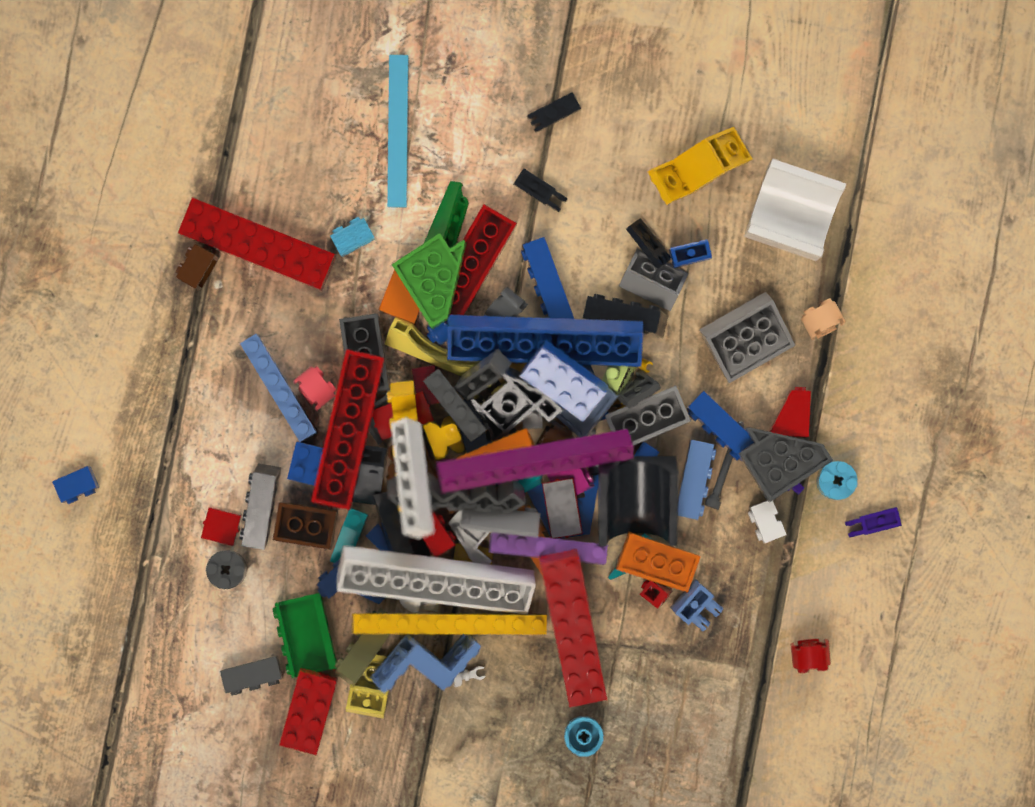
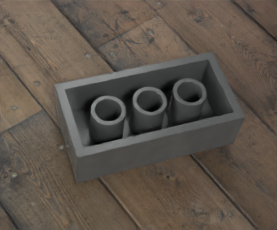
M377 313L339 319L344 355L347 349L385 358L379 315ZM386 361L378 392L390 391Z

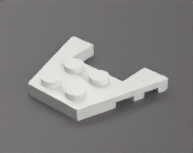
M458 511L449 522L455 535L472 562L490 564L492 560L477 548L490 532L461 529L462 511Z

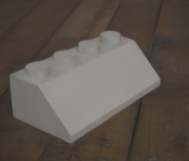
M676 386L645 398L636 406L631 408L626 406L605 415L611 432L628 429L633 446L691 422Z
M464 508L461 515L460 528L538 537L540 513H536L537 509L525 508V511H517L516 509L511 513H504L498 509H491V512L475 511L474 508Z

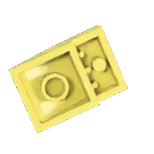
M376 655L353 687L350 684L346 712L384 719L389 690L384 694L375 685L370 676L387 658L386 656Z

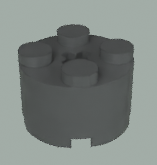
M506 287L500 293L501 296L494 300L483 316L517 317L528 304L509 287Z
M231 550L215 553L209 559L206 566V574L209 581L220 589L237 587L243 582L247 572L244 558L239 553ZM223 566L231 567L229 569L230 574L223 573Z

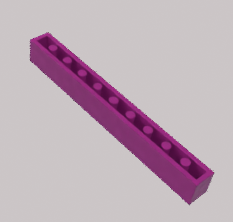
M628 429L439 462L437 463V474L442 493L633 459V443Z

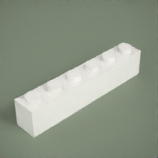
M404 418L391 424L404 534L419 539L434 533L421 423Z

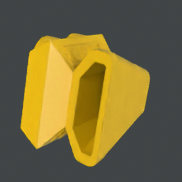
M451 416L443 419L441 428L431 422L423 425L437 461L445 459L449 451L448 447L457 453L465 450V445L457 425Z

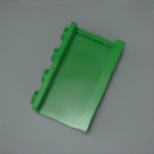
M316 593L275 603V607L272 610L274 618H278L280 625L277 626L279 638L282 637L284 645H281L282 654L287 656L288 664H285L287 675H291L292 679L298 677L300 668L315 672L336 669L337 659L321 594Z

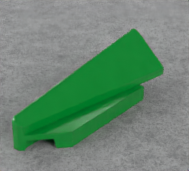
M449 182L424 243L440 233L450 248L457 244L469 205L467 198L463 196L461 190L463 184L461 182Z

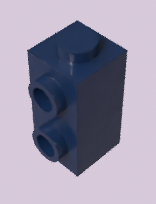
M340 559L332 565L334 569L330 573L325 571L318 578L320 582L316 584L319 587L317 591L324 598L327 596L330 599L338 592L336 577Z

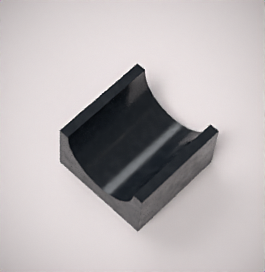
M633 456V459L598 465L599 546H607L609 540L628 532L656 535L666 540L669 546H677L679 474L676 456Z

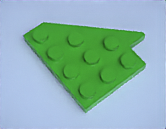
M440 233L392 264L432 329L449 319L466 248L464 240L450 248Z

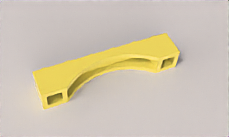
M395 317L384 343L387 346L459 376L480 362L447 360L448 350L432 343L418 331L414 324Z

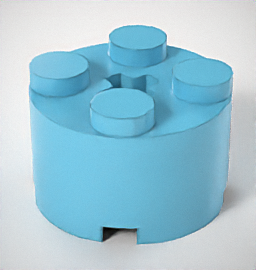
M835 461L828 463L820 469L816 484L823 496L832 500H842L853 494L858 480L855 470L849 464ZM834 476L841 478L839 481L840 485L833 484Z
M578 716L572 719L565 728V743L574 754L582 757L591 756L599 750L603 743L602 728L595 719L589 716ZM583 731L589 734L585 741H582V738H578Z

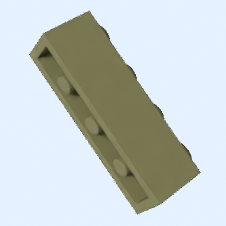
M380 608V609L378 610V612H376V611L374 610L372 613H387V612L384 611L382 608ZM357 634L359 639L356 643L351 642L346 649L348 654L345 659L341 657L336 663L335 667L337 670L335 674L354 687L390 634Z

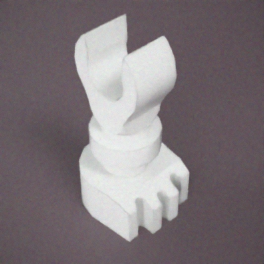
M477 666L470 671L465 669L454 678V687L461 686L464 679L465 681H469L470 678L484 679L485 675H476V671L484 669V667Z

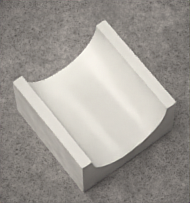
M772 159L767 167L744 237L817 261L822 257L826 235L846 183Z

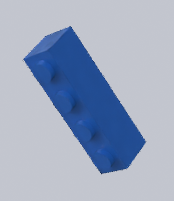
M703 391L686 408L689 411L688 415L694 421L698 419L703 424L701 428L709 435L712 433L717 437L715 441L724 448L726 446L731 450L729 454L736 461L739 459L742 461L738 453L753 444L752 439L747 431Z

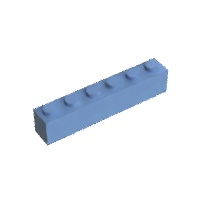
M255 334L241 342L240 345L299 442L302 443L317 434V430L259 335Z

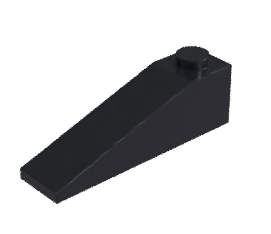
M388 491L373 495L388 551L430 557L427 544L422 537L418 539L404 534L401 512L398 510V505L388 498Z

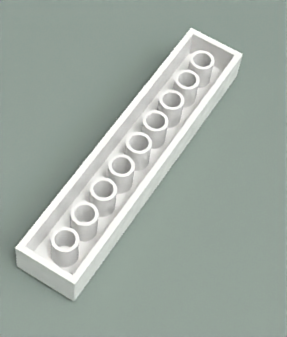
M343 546L336 577L337 591L526 615L528 614L536 586L534 570Z

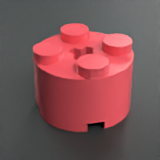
M311 366L293 380V383L299 384L298 390L310 405L315 403L316 407L314 409L317 411L335 397L334 392L336 388L330 381L326 383L322 378L323 372L317 366L315 368Z

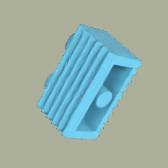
M357 217L349 222V226L345 228L340 226L332 231L333 234L330 237L341 257L375 240L364 218L360 219Z

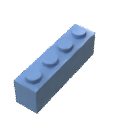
M690 440L678 496V516L696 520L699 519V516H703L705 506L701 504L703 498H706L709 487L705 485L707 479H710L712 474V468L709 466L711 460H714L716 455V449H713L714 444Z

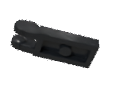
M524 168L513 184L558 213L561 208L549 201L551 196L554 195L562 202L567 201V198L557 192L554 187Z

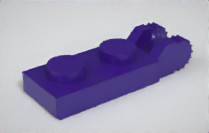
M897 507L863 515L857 519L845 522L846 526H852L857 523H861L862 530L848 533L849 538L902 526Z

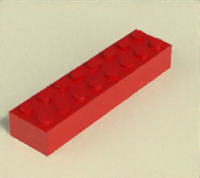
M191 198L178 234L320 291H323L336 258L334 253L195 198Z
M346 349L311 502L351 510L385 358Z
M577 549L539 556L569 707L607 700Z

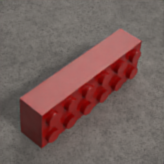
M483 204L463 239L466 242V248L450 315H465L517 226L516 222Z

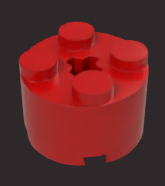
M816 638L797 641L798 645L790 644L792 665L794 669L798 670V673H808L809 669H817V671L829 670L828 666L831 665L829 640L824 639V642H819V639Z

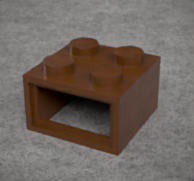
M194 244L193 247L190 246L186 251L185 256L187 258L183 264H179L175 273H177L176 278L201 292L219 258Z

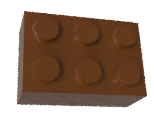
M279 502L273 541L331 550L338 511Z

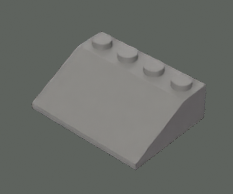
M766 292L699 329L728 383L795 346L773 299Z

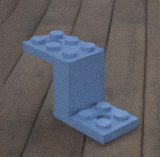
M406 634L370 678L379 690L385 694L387 690L393 688L398 677L403 675L411 664L444 691L453 684L454 678L465 670L471 658L477 656L482 646L471 634H462L440 660L410 634Z

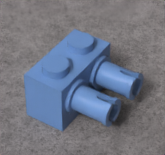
M696 579L691 583L689 591L683 592L670 607L688 625L693 622L701 631L707 629L702 623L707 627L710 625V621L700 614L704 608L712 613L714 617L719 615L714 608L720 613L723 610V607L713 600L714 595Z

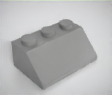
M636 249L619 287L671 311L689 273L679 268H673L668 263L660 268H656L643 251Z

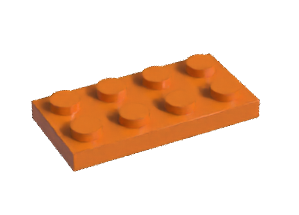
M628 532L616 569L688 592L701 556Z

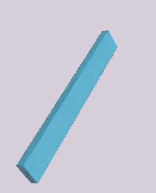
M389 55L387 207L407 208L408 55Z

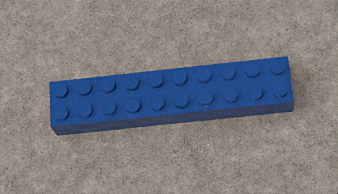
M449 315L447 360L482 361L498 349L510 362L527 363L542 343L547 340L580 365L641 367L643 321Z

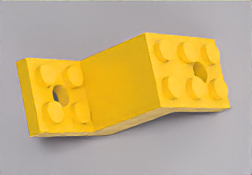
M731 127L703 139L673 160L656 166L647 172L652 183L655 184L659 191L661 199L668 205L697 192L726 172L744 165L753 159L735 127Z

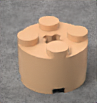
M831 298L823 301L821 306L816 309L811 307L805 310L801 319L812 340L815 337L819 339L835 331L837 324L840 323L842 326L846 323L836 302L832 301Z

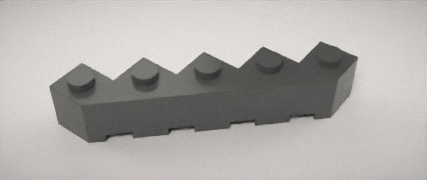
M431 473L427 475L432 510H436L437 507H448V510L464 511V508H474L475 511L491 512V509H498L504 513H511L526 504L524 487L516 480L506 481L498 486L491 484L442 493L439 480ZM397 476L387 481L388 498L401 508Z

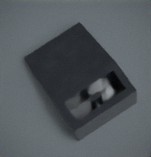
M365 446L353 502L375 505L373 495L382 492L387 448Z

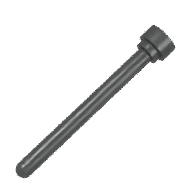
M743 421L737 422L742 428L744 427ZM729 448L713 493L705 502V506L719 510L721 505V498L719 497L733 459L729 454L731 452Z

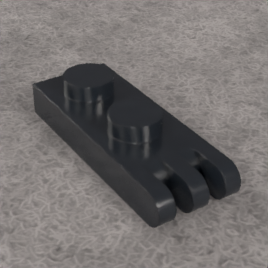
M573 92L530 113L527 117L532 119L536 116L537 119L530 123L532 126L540 124V126L534 129L535 133L580 111L581 107Z
M641 218L626 228L656 268L662 267V265L671 260L670 255Z

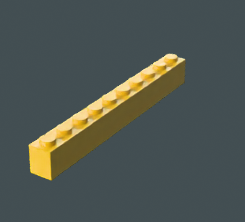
M352 613V633L547 635V615Z

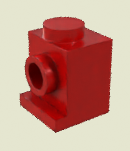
M646 580L641 586L643 590L639 595L658 609L665 603L673 590L663 584ZM654 588L657 589L659 593H655Z

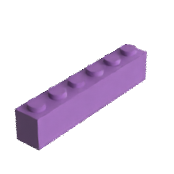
M492 532L490 533L488 553L539 558V556L577 549L580 563L605 565L608 545L599 546L596 543Z

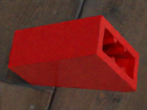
M795 387L794 390H790L769 432L790 437H809L811 391H806V387Z

